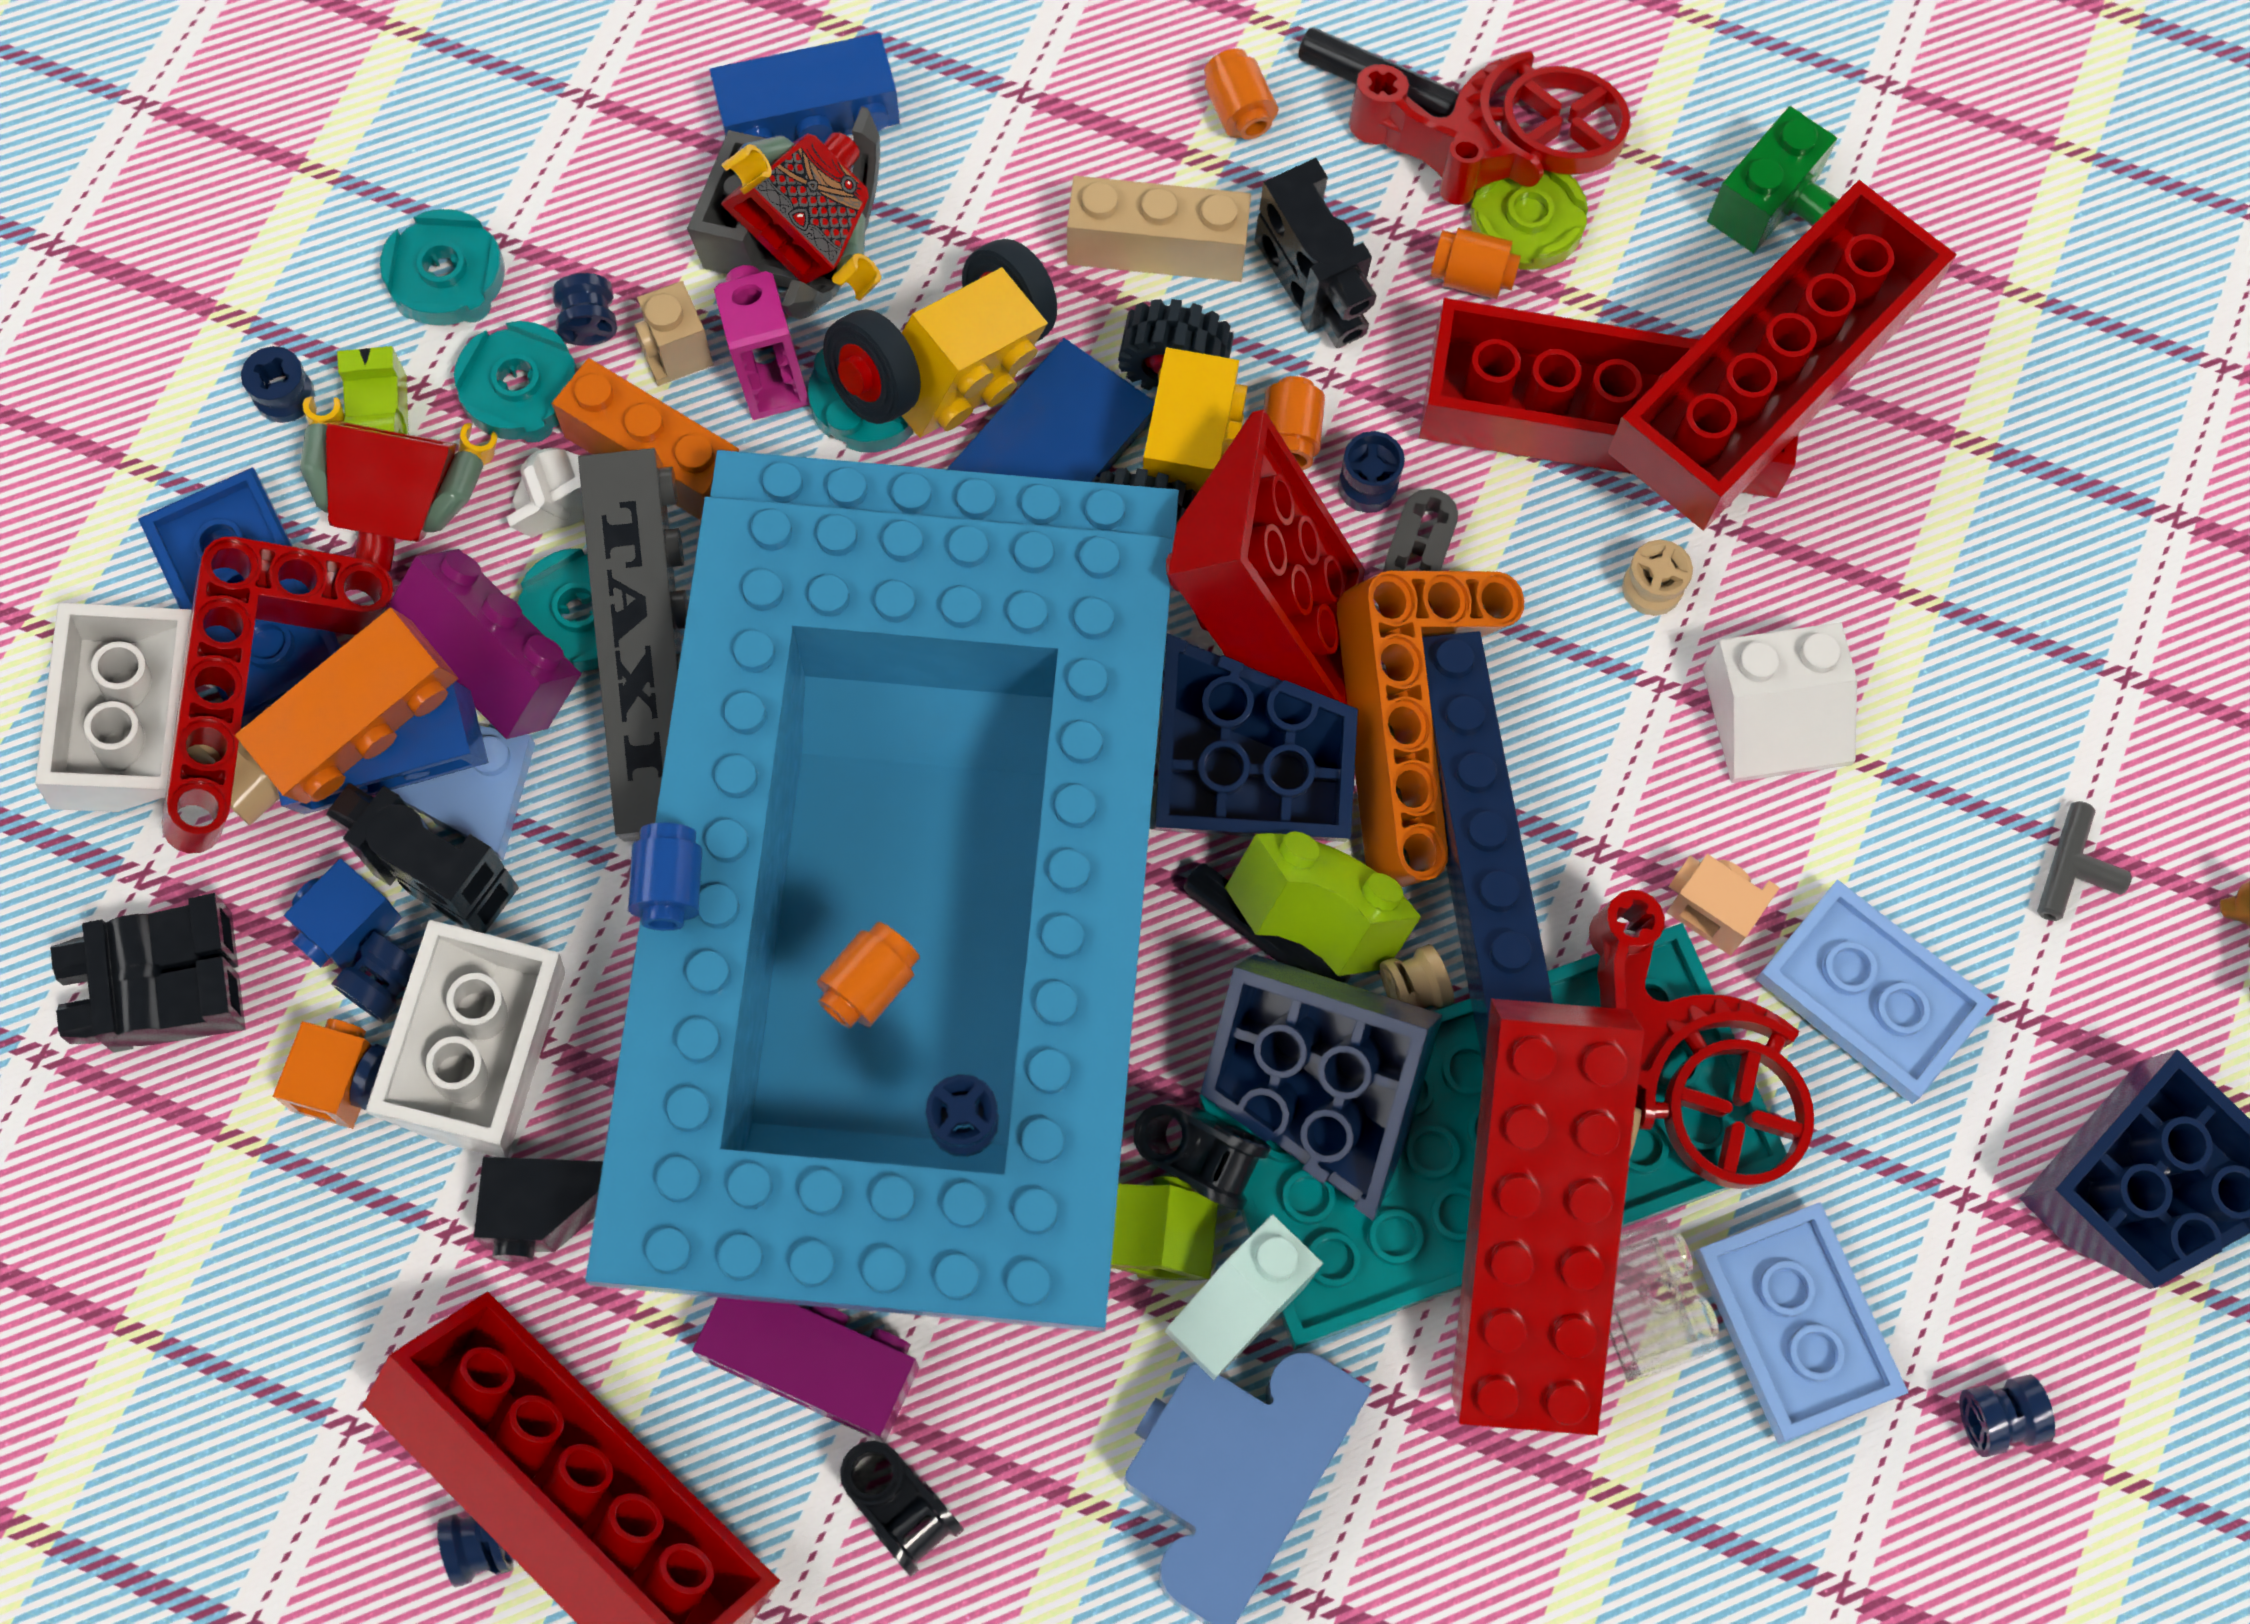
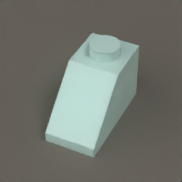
M1272 1215L1223 1263L1168 1325L1164 1332L1207 1375L1215 1380L1305 1289L1323 1262Z

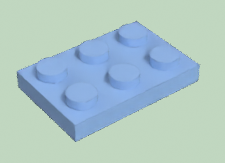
M1838 879L1755 978V980L1911 1104L1921 1098L1995 1004L1991 998Z
M1821 1202L1709 1244L1693 1253L1778 1445L1909 1393Z

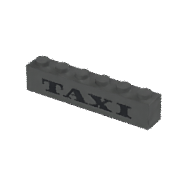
M655 448L578 456L615 835L624 842L639 840L641 827L655 823L682 650L680 629L685 628L688 611L686 591H676L673 567L684 566L681 534L679 528L669 529L667 505H676L678 502L674 469L672 466L663 467Z

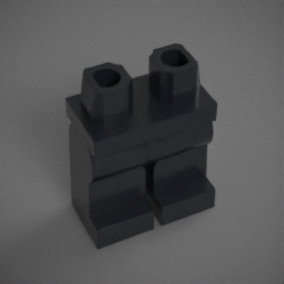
M1314 158L1263 182L1259 207L1261 213L1258 214L1254 241L1294 305L1301 311L1300 321L1308 334L1323 327L1337 349L1367 334L1369 323L1363 314L1374 306L1377 295L1367 280L1372 255L1364 242L1354 246V236L1351 228L1343 220L1333 217L1324 202L1328 176L1317 158Z
M350 783L327 811L326 815L329 819L347 831L343 837L344 841L376 878L389 886L397 879L399 884L410 895L464 929L485 934L519 889L507 869L504 868V865L489 845L469 834L459 848L455 847L434 834L414 809L408 807L398 794L385 786H382L373 798Z
M215 893L188 898L189 905L150 914L125 915L108 922L100 919L82 923L83 937L74 938L50 948L52 970L56 980L63 986L88 981L89 999L58 1005L56 1013L60 1037L69 1044H94L101 1042L115 1053L133 1049V1046L155 1045L246 1030L240 977L234 969L238 967L232 912Z

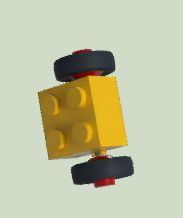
M999 239L989 242L976 249L965 261L962 271V288L913 313L902 333L888 318L876 311L867 309L852 312L833 323L828 328L823 342L824 361L828 375L843 402L857 416L867 422L882 424L902 416L919 438L940 427L945 431H950L964 422L977 406L986 403L989 407H993L1006 399L1017 386V383L1014 381L1016 374L1038 352L1034 345L1043 339L1055 325L1057 318L1055 289L1041 261L1026 246L1011 239Z

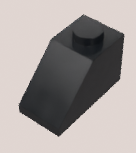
M483 1157L473 1238L487 1250H493L492 1258L502 1261L531 1262L534 1260V1252L557 1251L595 1218L603 1161Z

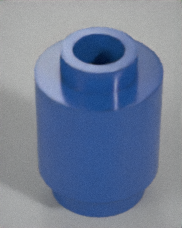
M676 823L647 824L640 829V839L632 844L628 912L642 918L641 925L645 928L659 931L679 930L684 927V920L695 918L699 914L702 847L696 843V831L693 828Z

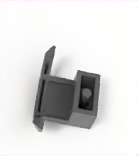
M861 106L852 129L853 140L860 151V156L853 164L852 173L868 189L869 199L862 212L866 218V232L878 183L880 135L868 108ZM728 130L687 227L703 269L728 274L735 267L751 265L758 268L760 272L767 271L773 273L776 285L788 288L782 302V307L786 314L796 319L810 317L832 300L841 288V286L832 281V277L837 272V269L835 268L807 284L799 281L721 205L724 199L742 184L740 178L735 175L732 169L724 170L722 163L737 153L744 143L765 139Z

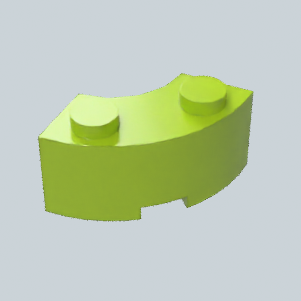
M1297 831L1287 834H1255L1225 886V889L1255 935L1279 936L1299 943L1321 957L1337 976L1380 970V963L1382 961L1395 958L1421 918L1412 904L1403 896V889L1395 879L1386 874L1377 873L1350 855L1331 846L1319 843L1309 835Z
M1177 1177L1153 1178L1152 1185L1118 1183L1111 1269L1137 1274V1277L1141 1279L1209 1280L1212 1270L1218 1203L1199 1193L1193 1192L1188 1183Z

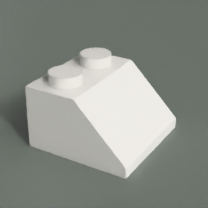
M1842 622L1721 639L1718 641L1702 669L1731 783L1849 766L1855 762L1857 677Z

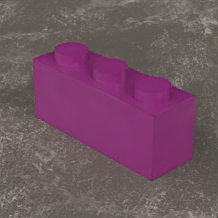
M460 549L416 556L386 608L387 610L392 607L416 625L459 678L456 682L471 690L475 708L506 740L548 729L582 674L564 656L561 647L553 640L545 637L524 616L518 603L504 595L481 572L479 564L470 556L462 553Z
M718 1297L692 1349V1352L701 1361L882 1443L886 1442L919 1370L916 1358L907 1355L911 1347L910 1343L878 1328L873 1329L870 1338L845 1327L849 1316L831 1307L809 1306L807 1310L795 1304Z

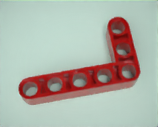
M222 537L212 541L205 548L195 583L161 821L164 837L176 850L188 854L202 853L209 850L220 840L231 806L239 740L235 734L241 730L255 619L357 635L385 612L393 593L392 579L388 572L378 563L366 559L240 537ZM219 568H231L240 573L244 581L227 583L215 576L213 571ZM285 579L301 581L310 592L306 594L290 593L282 587L280 581ZM349 590L365 592L371 597L374 604L358 605L353 603L345 592ZM211 626H223L231 630L237 639L231 642H218L210 638L206 634L205 629ZM203 685H215L223 689L229 699L221 703H212L201 698L196 688ZM194 745H207L218 752L221 760L213 764H202L192 759L187 749ZM196 805L208 811L213 821L208 825L195 827L184 822L179 816L178 811L183 807Z

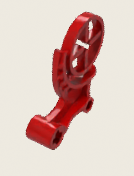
M1526 51L1498 59L1476 72L1460 91L1454 111L1451 115L1443 118L1430 115L1407 97L1409 83L1407 77L1400 70L1384 64L1366 67L1359 73L1349 127L1354 136L1365 143L1374 145L1385 144L1397 152L1414 156L1425 162L1442 178L1439 188L1441 197L1448 203L1463 205L1472 200L1477 189L1508 177L1520 185L1533 187L1543 177L1544 170L1558 174L1576 175L1594 172L1606 167L1619 156L1623 149L1630 127V111L1620 92L1603 78L1591 72L1567 66H1548L1534 70L1532 67L1534 55L1531 51ZM1518 78L1508 89L1503 107L1489 106V101L1502 86ZM1544 89H1568L1584 94V96L1571 104L1567 121L1571 124L1568 136L1583 147L1586 152H1566L1545 146L1559 136L1563 119L1559 116L1562 108L1561 102ZM1520 99L1547 119V121L1528 134L1519 126L1513 113V106ZM1602 106L1609 112L1616 125L1617 135L1611 141L1583 120ZM1495 122H1500L1501 131Z
M1639 890L1621 892L1593 917L1589 925V939L1593 949L1600 956L1597 971L1600 988V1007L1630 1010L1644 1030L1635 1106L1641 1109L1639 1129L1651 1130L1655 1118L1664 1119L1670 1142L1681 1160L1697 1175L1719 1186L1748 1189L1765 1185L1782 1177L1802 1159L1811 1142L1814 1129V1108L1808 1087L1798 1070L1780 1054L1783 1047L1795 1041L1800 1031L1770 1010L1736 997L1702 994L1682 997L1669 1002L1653 999L1647 993L1645 981L1654 942L1661 936L1664 929L1665 915L1661 905L1653 896ZM1619 917L1629 921L1626 930L1634 931L1636 934L1633 937L1624 933L1626 923L1618 922L1617 919ZM1721 1027L1741 1028L1768 1037L1769 1040L1766 1045L1743 1039H1729L1707 1045L1700 1031ZM1684 1039L1693 1055L1687 1058L1673 1074L1665 1093L1664 1102H1656V1089L1660 1072L1670 1053ZM1723 1054L1741 1055L1732 1097L1734 1105L1739 1107L1750 1102L1752 1099L1759 1063H1762L1774 1072L1786 1087L1793 1102L1796 1122L1760 1110L1753 1111L1745 1117V1123L1749 1127L1793 1140L1785 1157L1770 1171L1753 1175L1736 1173L1745 1133V1125L1741 1121H1736L1726 1127L1718 1166L1708 1161L1691 1142L1684 1127L1681 1106L1716 1117H1723L1733 1109L1732 1103L1728 1100L1684 1087L1691 1072L1703 1060Z

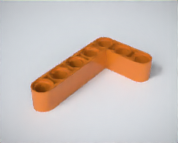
M1386 571L1347 589L1341 594L1337 603V621L1347 705L1358 709L1355 777L1365 863L1377 873H1383L1392 877L1401 887L1436 878L1444 871L1448 862L1447 837L1422 637L1477 631L1481 632V637H1485L1517 622L1524 611L1525 599L1519 584L1506 573L1496 571ZM1373 599L1378 604L1380 613L1376 609ZM1381 661L1386 666L1388 676L1382 669ZM1388 722L1394 730L1395 739L1390 733ZM1396 785L1401 791L1402 802L1397 796ZM1403 848H1405V850L1408 853L1410 859L1409 865L1405 861Z

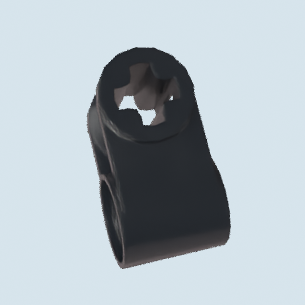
M1152 1105L1140 1114L1133 1130L1134 1144L1139 1154L1146 1161L1188 1183L1194 1191L1202 1196L1235 1210H1242L1244 1208L1247 1198L1243 1192L1259 1158H1267L1272 1149L1268 1143L1252 1133L1225 1123L1201 1110L1199 1107L1192 1105ZM1172 1119L1178 1121L1182 1130L1181 1143L1175 1151L1170 1148L1166 1137L1167 1127Z
M875 1440L861 1442L851 1448L843 1458L840 1468L843 1488L873 1525L871 1530L910 1577L919 1570L917 1562L947 1535L951 1534L957 1537L964 1531L960 1523L925 1481L921 1483L898 1453L886 1443ZM877 1455L884 1457L892 1465L893 1476L891 1483L884 1491L878 1494L869 1495L859 1491L854 1484L853 1476L857 1464L867 1456ZM927 1517L931 1518L930 1522L912 1538L904 1541L905 1536Z

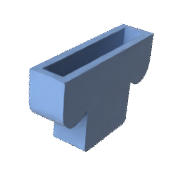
M1295 1353L1284 1358L1273 1370L1265 1389L1266 1404L1221 1375L1213 1380L1196 1363L1190 1366L1168 1404L1155 1398L1135 1431V1434L1145 1441L1126 1471L1124 1486L1130 1493L1179 1523L1193 1534L1192 1536L1186 1535L1175 1540L1165 1551L1159 1566V1584L1164 1595L1175 1606L1203 1624L1237 1623L1370 1395L1372 1388L1320 1356L1312 1353Z

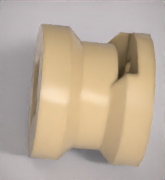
M1661 539L1649 541L1639 547L1623 577L1622 590L1627 602L1640 613L1652 616L1666 614L1673 610L1681 600L1685 589L1692 579L1693 565L1690 556L1682 547L1674 542Z
M1427 944L1417 948L1414 956L1409 959L1400 961L1396 958H1390L1380 963V974L1387 997L1423 1009L1430 1006L1442 1009L1453 1005L1454 993L1448 972L1440 955L1432 945Z

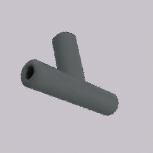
M2076 801L2070 804L2037 909L2038 914L2046 920L2058 921L2063 918L2075 878L2119 895L2125 893L2130 886L2132 880L2130 871L2083 854L2096 813L2094 807L2087 802Z

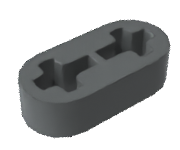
M1428 488L1419 490L1409 497L1404 505L1386 556L1383 572L1403 571L1407 567L1411 553L1422 556L1418 571H1441L1458 519L1456 504L1448 494L1440 490ZM1426 510L1437 513V522L1432 527L1429 539L1418 536L1421 518L1425 515Z

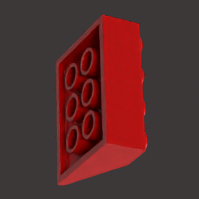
M1264 409L1254 411L1248 417L1178 521L1172 553H1169L1166 559L1167 577L1172 588L1175 591H1180L1195 612L1200 627L1210 633L1223 651L1224 656L1282 681H1289L1347 704L1337 621V603L1342 593L1364 581L1365 568Z

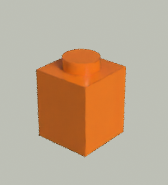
M331 1018L327 1020L325 1027L302 1021L272 1097L291 1112L353 1129L361 1108L351 1105L350 1088L360 1061L370 1047H372L364 1038L366 1031L351 1023Z

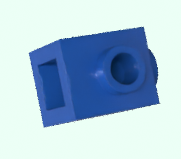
M341 858L321 878H314L304 884L295 894L292 900V907L283 915L300 932L291 941L300 951L320 968L330 959L341 970L354 967L361 958L360 947L373 932L384 937L402 919L387 898Z

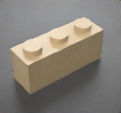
M1073 175L1067 222V265L1242 282L1251 193Z

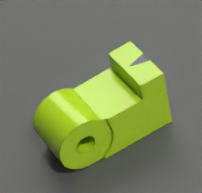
M393 346L337 351L338 373L343 380L344 422L409 434L407 375Z

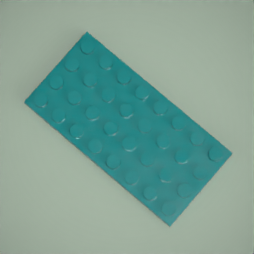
M1683 923L1664 929L1661 936L1654 942L1645 988L1647 993L1655 1000L1669 1002L1691 995H1715ZM1598 953L1548 971L1554 1004L1600 1007V988L1597 977L1600 960ZM1471 999L1433 1011L1442 1014V1020L1407 1142L1374 1221L1354 1207L1356 1203L1327 1181L1322 1184L1303 1170L1305 1165L1271 1140L1266 1142L1272 1149L1267 1158H1259L1243 1192L1247 1202L1240 1212L1249 1235L1251 1236L1270 1216L1274 1215L1323 1262L1305 1289L1280 1313L1293 1350L1462 1287L1484 1074ZM1730 1027L1700 1031L1707 1045L1723 1040L1735 1039ZM1684 1039L1673 1049L1664 1063L1657 1083L1656 1102H1664L1665 1093L1673 1074L1687 1058L1693 1055ZM1723 1054L1709 1057L1694 1068L1684 1087L1728 1100L1732 1103L1733 1109L1723 1117H1716L1681 1106L1684 1127L1691 1142L1708 1161L1718 1166L1726 1127L1736 1121H1741L1745 1125V1133L1736 1173L1753 1175L1770 1171L1781 1162L1787 1152L1779 1136L1749 1127L1745 1123V1117L1753 1111L1760 1110L1769 1113L1756 1083L1751 1101L1740 1107L1734 1105L1732 1097L1741 1055ZM1202 1094L1199 1095L1198 1102L1201 1110L1225 1123L1239 1127L1257 1136ZM1655 1118L1651 1130L1638 1129L1636 1141L1629 1159L1622 1228L1730 1189L1705 1180L1693 1172L1681 1160L1670 1142L1664 1119Z

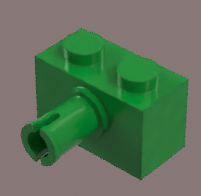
M1789 105L1722 183L1707 222L1753 254L1786 215L1789 216L1794 212L1811 225H1814L1839 200L1815 183L1820 177L1838 137Z

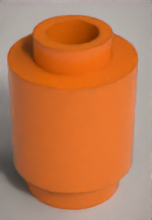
M1239 48L1228 49L1214 56L1205 66L1204 73L1206 79L1204 86L1226 134L1230 137L1246 140L1263 135L1272 126V121L1276 118L1279 108L1257 61L1253 57L1248 56L1243 49Z
M1458 228L1457 233L1442 230L1430 277L1444 280V287L1498 299L1500 288L1512 291L1521 256L1510 253L1513 243L1510 240Z
M1288 376L1266 389L1264 410L1302 470H1306L1312 466L1313 457L1320 452L1325 394L1307 378Z
M877 922L869 932L860 930L816 981L824 993L818 1000V1003L832 1018L846 1028L851 1029L856 1022L866 1027H871L914 977L911 968L920 959V956L914 947L894 929L882 922Z

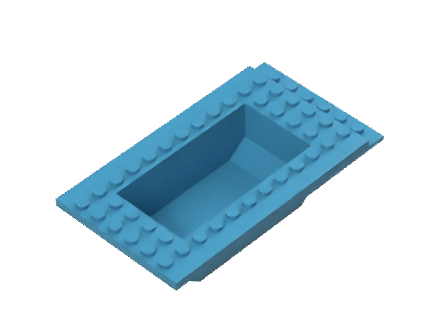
M717 450L710 497H705L655 820V823L686 825L696 831V843L702 847L699 914L695 918L684 920V927L673 931L645 928L641 925L642 918H640L585 1282L588 1285L1105 1332L1171 588L1166 572V559L1168 554L1172 553L1179 490ZM877 922H882L905 938L918 952L920 959L911 968L914 977L871 1027H866L856 1022L849 1029L837 1022L820 1006L818 1000L824 993L816 981L860 930L869 932ZM957 1074L972 1075L984 1081L994 1092L998 1105V1132L993 1142L981 1153L968 1157L953 1156L941 1150L932 1139L925 1114L927 1098L933 1087L944 1078ZM969 1124L965 1126L958 1125L953 1131L955 1132L958 1128H974Z

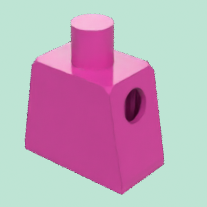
M751 265L733 268L727 274L726 282L720 283L714 288V293L728 348L752 420L810 405L773 273L767 271L760 272L758 268ZM773 345L776 359L767 364L757 363L753 350Z

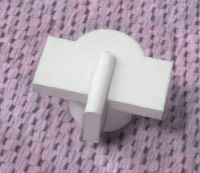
M546 448L533 453L525 460L520 469L522 478L512 500L516 511L506 516L511 528L534 538L548 529L564 528L584 519L578 456L581 455L560 448Z

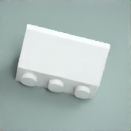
M58 602L35 785L50 809L120 812L165 797L192 610Z
M429 920L366 1108L367 1114L443 1144L495 1157L508 1158L566 973L560 953Z

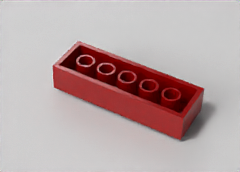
M1858 180L1622 416L1607 453L1704 531L1935 293L1957 254L1862 181Z
M1444 298L1434 335L1419 439L1633 474L1607 453L1620 420L1699 339ZM1799 433L1742 493L1772 498L1778 497L1796 465Z
M1491 999L1451 1384V1396L1459 1425L1598 1436L1644 1036L1643 1028L1628 1009Z
M488 1291L389 1354L362 1405L577 1624H751L781 1582Z

